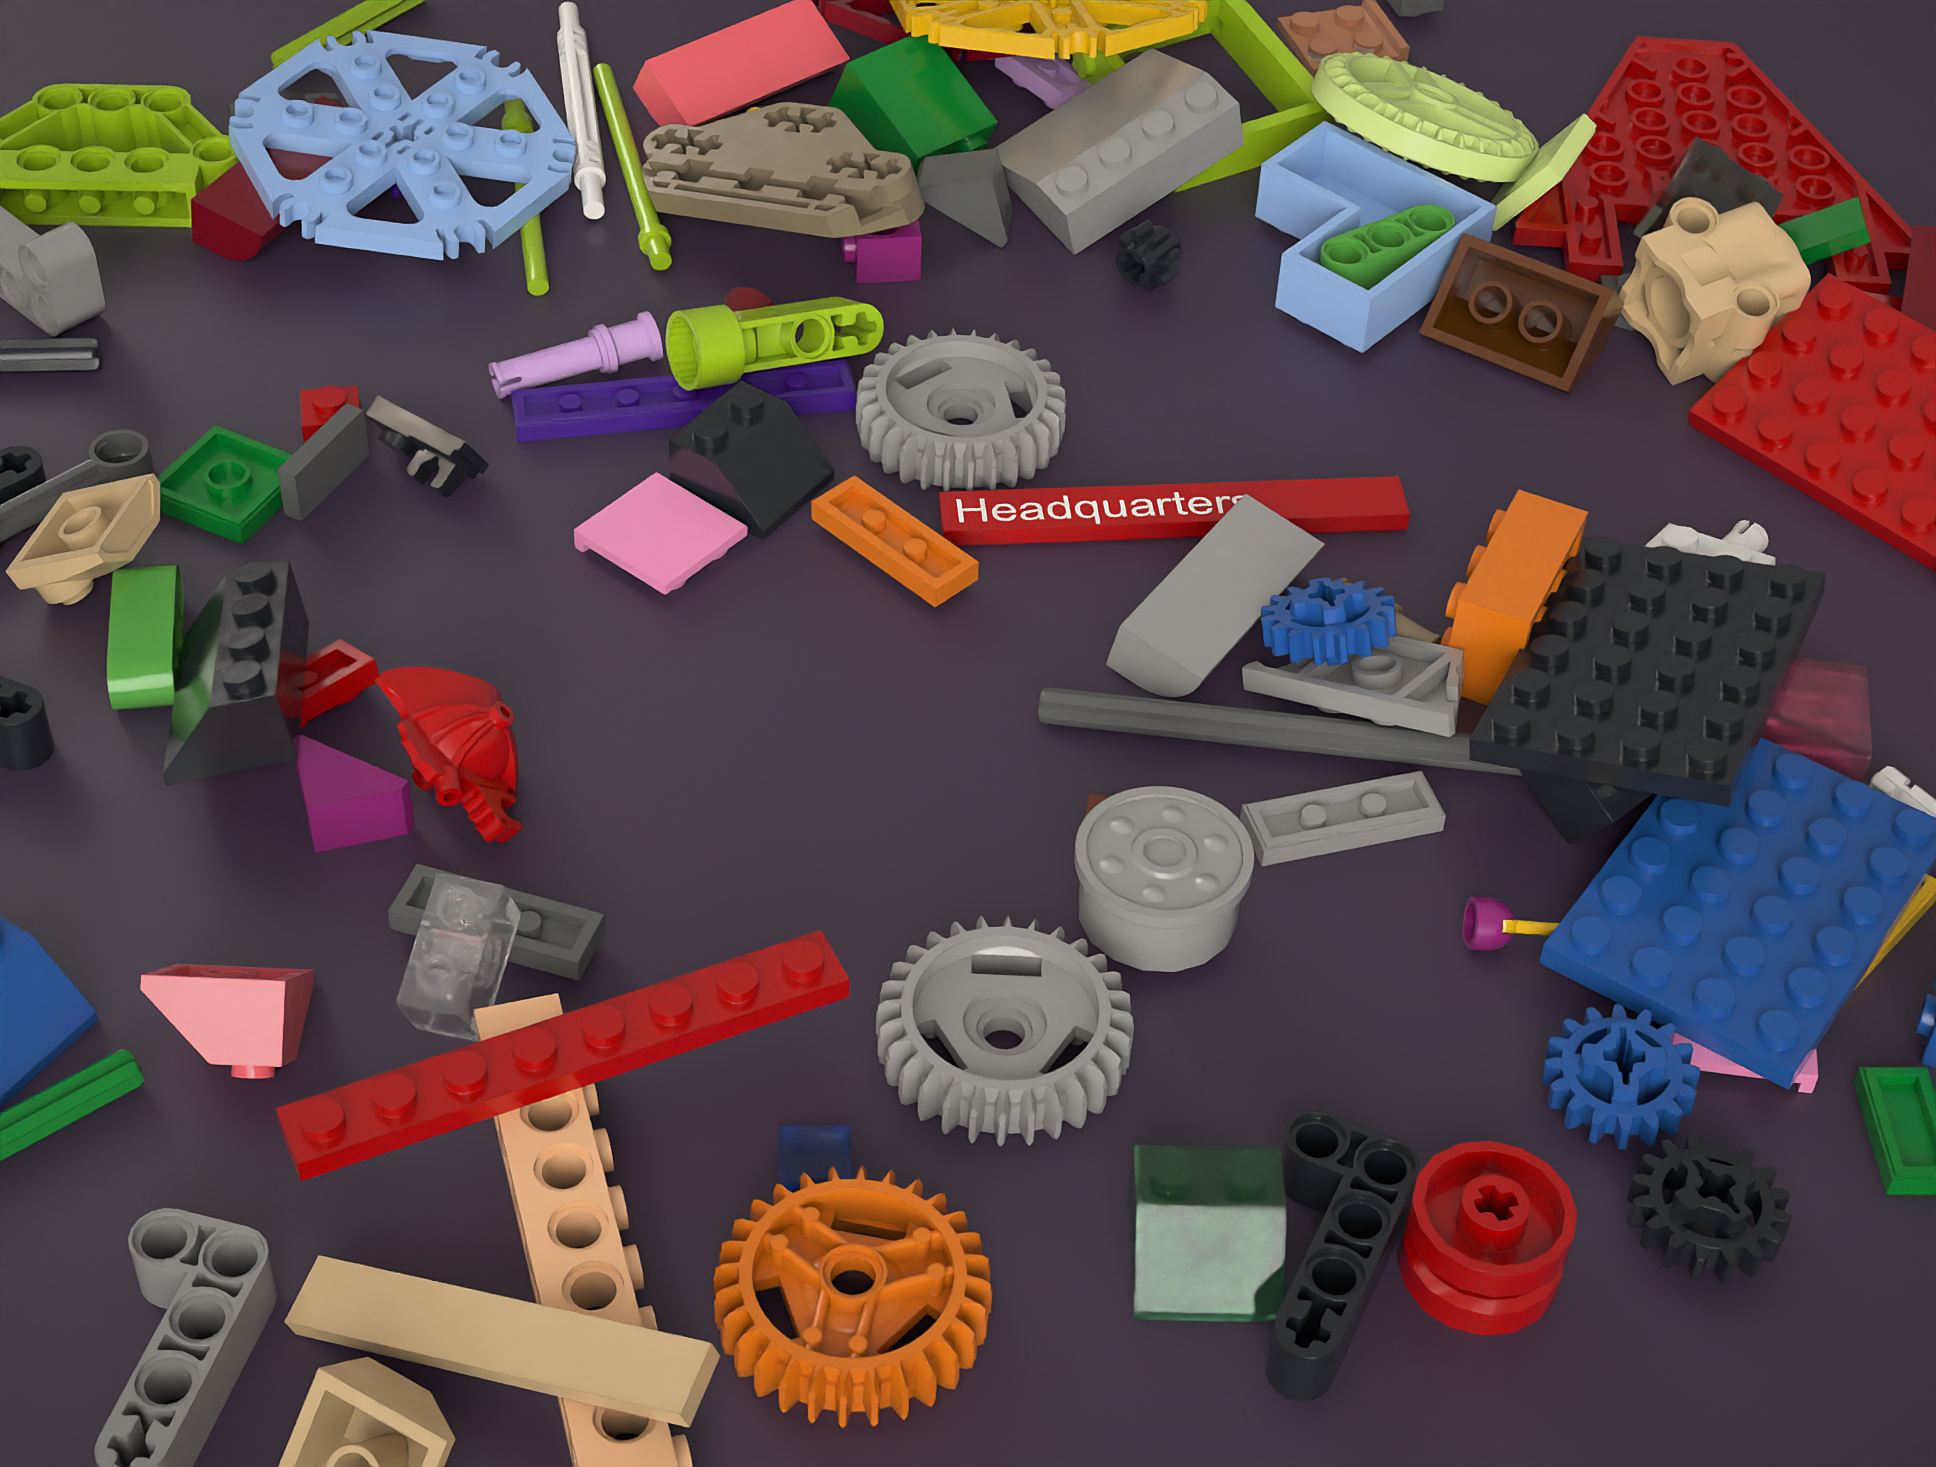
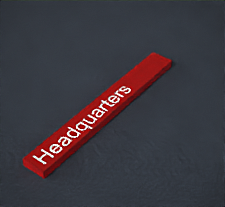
M1399 476L938 492L941 535L955 546L1205 537L1245 494L1251 496L1307 533L1407 530L1410 512Z

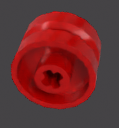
M1494 1141L1459 1143L1434 1155L1417 1175L1402 1239L1398 1264L1405 1288L1427 1314L1452 1329L1481 1336L1515 1333L1540 1320L1556 1298L1562 1278L1563 1266L1568 1259L1574 1239L1577 1210L1569 1186L1547 1162L1523 1148Z

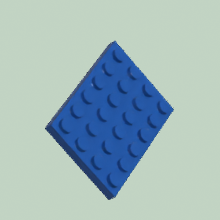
M1761 737L1731 807L1659 794L1656 796L1544 943L1539 963L1638 1014L1644 1009L1651 1011L1652 1021L1662 1026L1672 1023L1676 1026L1677 1034L1789 1090L1911 901L1922 887L1926 878L1935 867L1936 818Z

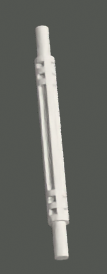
M564 2L558 9L560 30L557 33V44L568 130L576 140L573 167L574 182L576 187L581 190L584 215L589 219H598L605 212L602 188L605 185L606 176L587 36L585 30L580 27L578 7L572 2Z

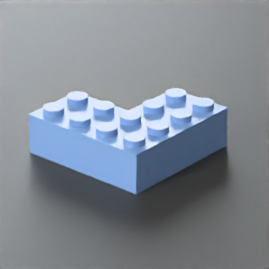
M1324 121L1261 165L1255 216L1275 226L1278 230L1300 239L1298 243L1282 253L1275 307L1335 338L1344 345L1363 353L1435 298L1463 233L1490 242L1497 206ZM1423 204L1437 205L1449 210L1455 217L1454 228L1369 291L1319 265L1321 247L1328 239L1409 208Z

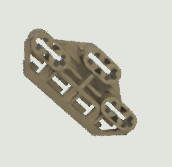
M780 102L700 127L681 124L661 126L646 136L643 142V148L648 160L641 169L656 212L839 238L908 225L917 220L925 209L924 200L910 159L900 153L875 150L840 109L834 107Z

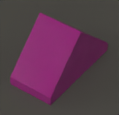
M300 734L296 766L315 853L408 835L415 827L408 780Z

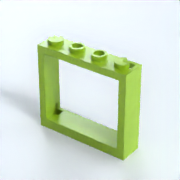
M1208 0L1207 18L1204 23L1199 22L1198 29L1193 30L1191 34L1107 57L1100 50H1098L1096 58H1090L1088 54L1083 52L1072 54V67L1078 72L1077 76L1094 85L1125 65L1122 58L1131 53L1145 52L1150 48L1157 49L1211 33L1277 109L1278 113L1242 123L1244 145L1175 189V193L1259 167L1266 160L1322 122L1326 121L1334 125V116L1327 113L1313 96L1311 86L1314 78L1246 0ZM1109 23L1105 28L1110 30L1126 29L1127 25Z

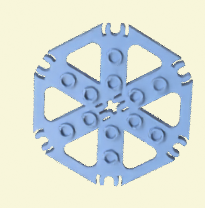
M367 30V43L364 34L359 31H353L351 46L339 44L333 35L327 36V50L317 39L240 92L239 99L235 100V116L230 117L229 126L230 145L272 219L280 213V225L283 227L288 226L295 220H302V237L305 239L315 237V243L436 260H443L444 251L451 259L458 258L459 242L471 243L478 253L485 252L486 238L491 243L492 248H496L531 218L535 217L569 189V184H571L576 140L528 68L524 73L520 74L521 64L517 61L508 67L499 68V52L496 50L487 52L486 46ZM393 54H401L414 60L436 63L453 62L457 65V68L414 100H411L386 58ZM319 69L321 72L332 77L349 107L341 108L312 104L302 100H287L281 97L279 93L309 71ZM521 98L539 124L540 129L533 133H521L516 130H498L473 125L503 102ZM265 148L334 158L305 179L289 180L279 174ZM459 175L523 183L526 185L502 204L495 207H485L474 201ZM396 183L419 222L415 224H401L358 218L353 215Z

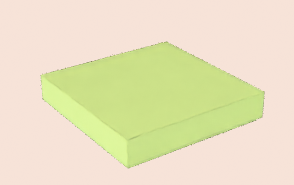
M1585 113L1543 145L1531 164L1515 182H1505L1491 201L1492 204L1497 206L1493 225L1495 232L1563 179L1596 131L1595 128L1597 126Z

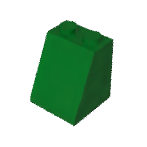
M928 35L919 37L908 36L848 62L828 107L840 109L875 150L906 155L911 161L916 178L919 165L925 157L988 150V140L998 123L943 48L939 46V43L932 44L928 42Z

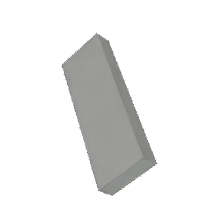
M1422 771L1244 804L1241 807L1240 821L1249 833L1253 849L1261 866L1443 831L1446 814Z

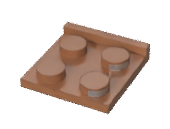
M1362 0V6L1344 5L1334 10L1313 13L1297 12L1292 16L1277 18V28L1313 78L1316 75L1321 60L1327 55L1335 53L1359 52L1363 55L1373 53L1381 58L1389 56L1395 61H1408L1409 45L1375 0Z

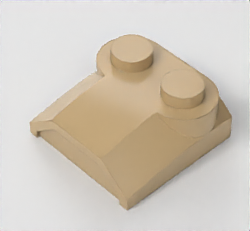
M154 473L64 492L5 572L20 590L36 589L48 604L62 602L64 605H70L78 602L92 590L94 586L93 579L110 573L133 561L160 522V481Z

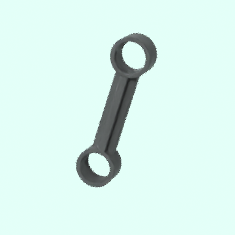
M128 429L105 432L91 442L88 449L89 460L1 504L0 543L43 521L64 492L154 473L149 443L146 437L137 431ZM129 460V461L123 462V463H114V462H117V461Z

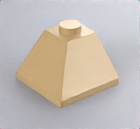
M364 1357L318 1368L278 1467H444L455 1442V1437L430 1391L370 1357Z

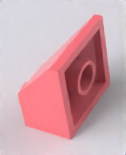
M175 964L141 975V990L209 1064L232 1065L231 1076L271 1078L275 1077V1067H283L297 1059L313 990L315 969Z

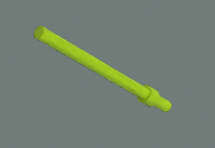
M519 98L505 101V115L501 122L502 130L510 129L521 133H533L532 119L526 113L523 100ZM514 182L515 193L526 184ZM538 213L520 228L527 289L529 293L535 296L544 295L549 290L540 214Z

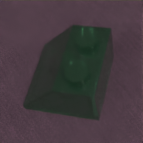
M1134 1145L1127 1196L1133 1320L1275 1322L1276 1315L1284 1301L1286 1200L1281 1148Z

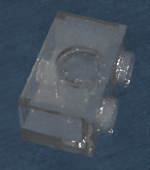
M437 872L396 1000L398 1007L416 1029L477 1041L474 1009L494 1006L521 917V912L504 885Z

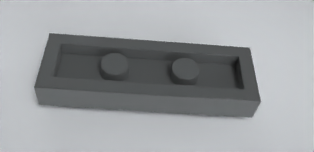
M416 864L388 910L390 929L578 981L581 979L606 932L605 917L602 913L421 864Z

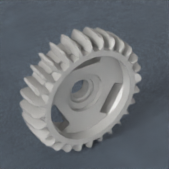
M954 328L948 336H938L931 330L925 340H920L914 335H910L906 347L898 343H892L888 354L881 352L876 354L874 364L865 367L864 376L859 381L857 389V432L861 439V446L869 451L870 460L875 463L882 462L884 473L892 474L900 471V479L904 484L914 479L920 480L923 491H926L931 485L942 486L944 492H949L951 488H965L966 491H973V488L976 487L995 490L996 484L1001 482L1009 488H1014L1018 476L1026 480L1033 479L1036 468H1047L1050 457L1057 455L1060 441H1062L1063 433L1065 432V389L1061 387L1060 375L1051 371L1050 362L1046 359L1038 360L1036 350L1033 348L1020 351V345L1016 339L1005 344L1000 342L996 332L990 338L978 337L975 329L970 336L957 335ZM1011 400L1028 414L1025 418H1015ZM955 418H963L971 420L974 423L969 425H955L947 421Z
M1009 915L1004 919L1002 927H988L984 918L980 916L977 920L976 929L966 931L958 922H954L951 926L950 938L947 939L934 931L930 932L926 941V949L917 945H910L906 955V962L899 961L893 963L890 980L882 984L880 1004H878V1011H876L877 1054L879 1056V1063L885 1065L884 1074L887 1084L898 1086L901 1104L909 1105L918 1102L920 1121H927L939 1114L942 1116L941 1126L944 1135L952 1131L957 1125L968 1128V1139L971 1143L976 1140L980 1131L995 1133L997 1144L1000 1147L1005 1143L1007 1134L1021 1133L1027 1145L1030 1146L1034 1140V1131L1044 1129L1053 1139L1057 1140L1061 1134L1063 1120L1075 1128L1081 1129L1086 1120L1087 1110L1095 1114L1102 1113L1107 1096L1117 1095L1122 1075L1126 1074L1130 1064L1134 1023L1133 1016L1130 1015V994L1122 991L1120 973L1115 971L1107 972V959L1104 954L1100 953L1087 957L1088 944L1086 939L1081 938L1069 945L1064 942L1065 932L1062 927H1058L1050 935L1039 932V923L1036 919L1033 920L1028 929L1013 927L1012 919ZM997 1030H1008L1017 1034L1022 1039V1043L1012 1049H998L991 1046L985 1040V1037ZM921 1034L926 1038L938 1036L959 1068L937 1055L925 1042ZM1084 1041L1089 1043L1071 1062L1046 1074L1069 1043L1073 1045H1081Z

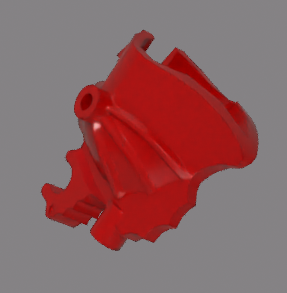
M401 667L387 670L378 676L374 681L388 697L402 720L397 727L402 738L401 744L410 757L413 768L411 776L415 785L425 792L435 788L436 799L440 805L453 806L462 802L463 808L469 814L468 818L474 822L475 829L481 833L484 840L488 843L497 841L504 844L521 831L523 825L519 821L511 819L505 813L509 807L516 803L514 796L518 782L519 763L518 749L514 733L511 729L515 716L511 708L503 702L499 690L483 679L441 668Z

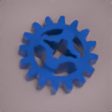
M1330 578L1308 581V588L1302 590L1293 586L1287 588V597L1273 595L1270 597V605L1262 606L1261 608L1264 646L1272 647V654L1276 657L1290 653V661L1293 663L1302 661L1305 658H1313L1315 665H1322L1325 661L1328 666L1348 663L1349 655L1372 656L1371 647L1386 648L1389 646L1388 637H1395L1397 635L1394 597L1385 596L1383 587L1367 590L1365 581L1345 585L1342 579H1335L1333 582Z
M1615 1004L1611 1018H1603L1594 1007L1587 1008L1583 1026L1567 1018L1563 1021L1561 1036H1551L1548 1042L1542 1073V1085L1550 1087L1547 1104L1550 1109L1567 1107L1564 1126L1567 1129H1572L1582 1123L1590 1127L1589 1142L1594 1144L1602 1138L1604 1133L1614 1135L1618 1149H1626L1630 1135L1638 1134L1648 1147L1653 1146L1656 1142L1659 1127L1674 1135L1679 1131L1682 1115L1690 1116L1693 1111L1700 1067L1690 1064L1694 1050L1691 1043L1673 1044L1676 1026L1672 1023L1664 1025L1658 1030L1650 1026L1651 1011L1644 1009L1637 1019L1634 1020L1626 1018V1012L1623 1005Z

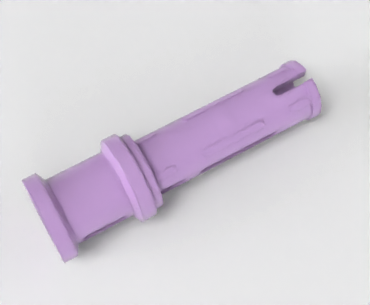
M649 311L638 313L637 320L609 328L604 324L595 325L592 330H589L588 337L498 363H489V374L491 376L495 375L496 378L491 379L498 398L502 399L510 395L511 391L531 389L596 369L601 373L612 374L618 371L620 365L647 357L651 361L660 360L663 357L662 341L654 318Z

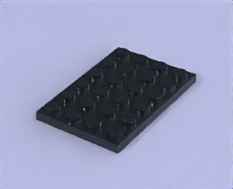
M1582 537L1577 556H1571L1564 569L1568 571L1566 576L1562 579L1557 592H1551L1544 605L1548 608L1541 621L1533 624L1526 648L1519 649L1469 739L1470 760L1731 807L1822 600L1825 587V573L1804 570L1792 564L1775 566L1742 561L1738 557L1731 555L1707 556L1681 552L1670 546L1646 547L1620 543L1618 540L1609 537L1594 539Z

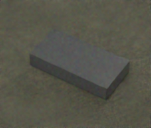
M350 404L344 405L277 469L283 509L286 516L303 521L370 455L363 409Z

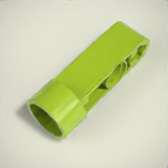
M829 297L733 312L728 306L720 304L673 312L666 328V351L669 365L676 381L683 389L691 391L734 384L740 380L743 373L868 353L881 341L884 332V322L880 312L872 305L842 297ZM803 322V335L800 341L796 343L795 333L797 327ZM833 325L840 326L841 332L835 331Z

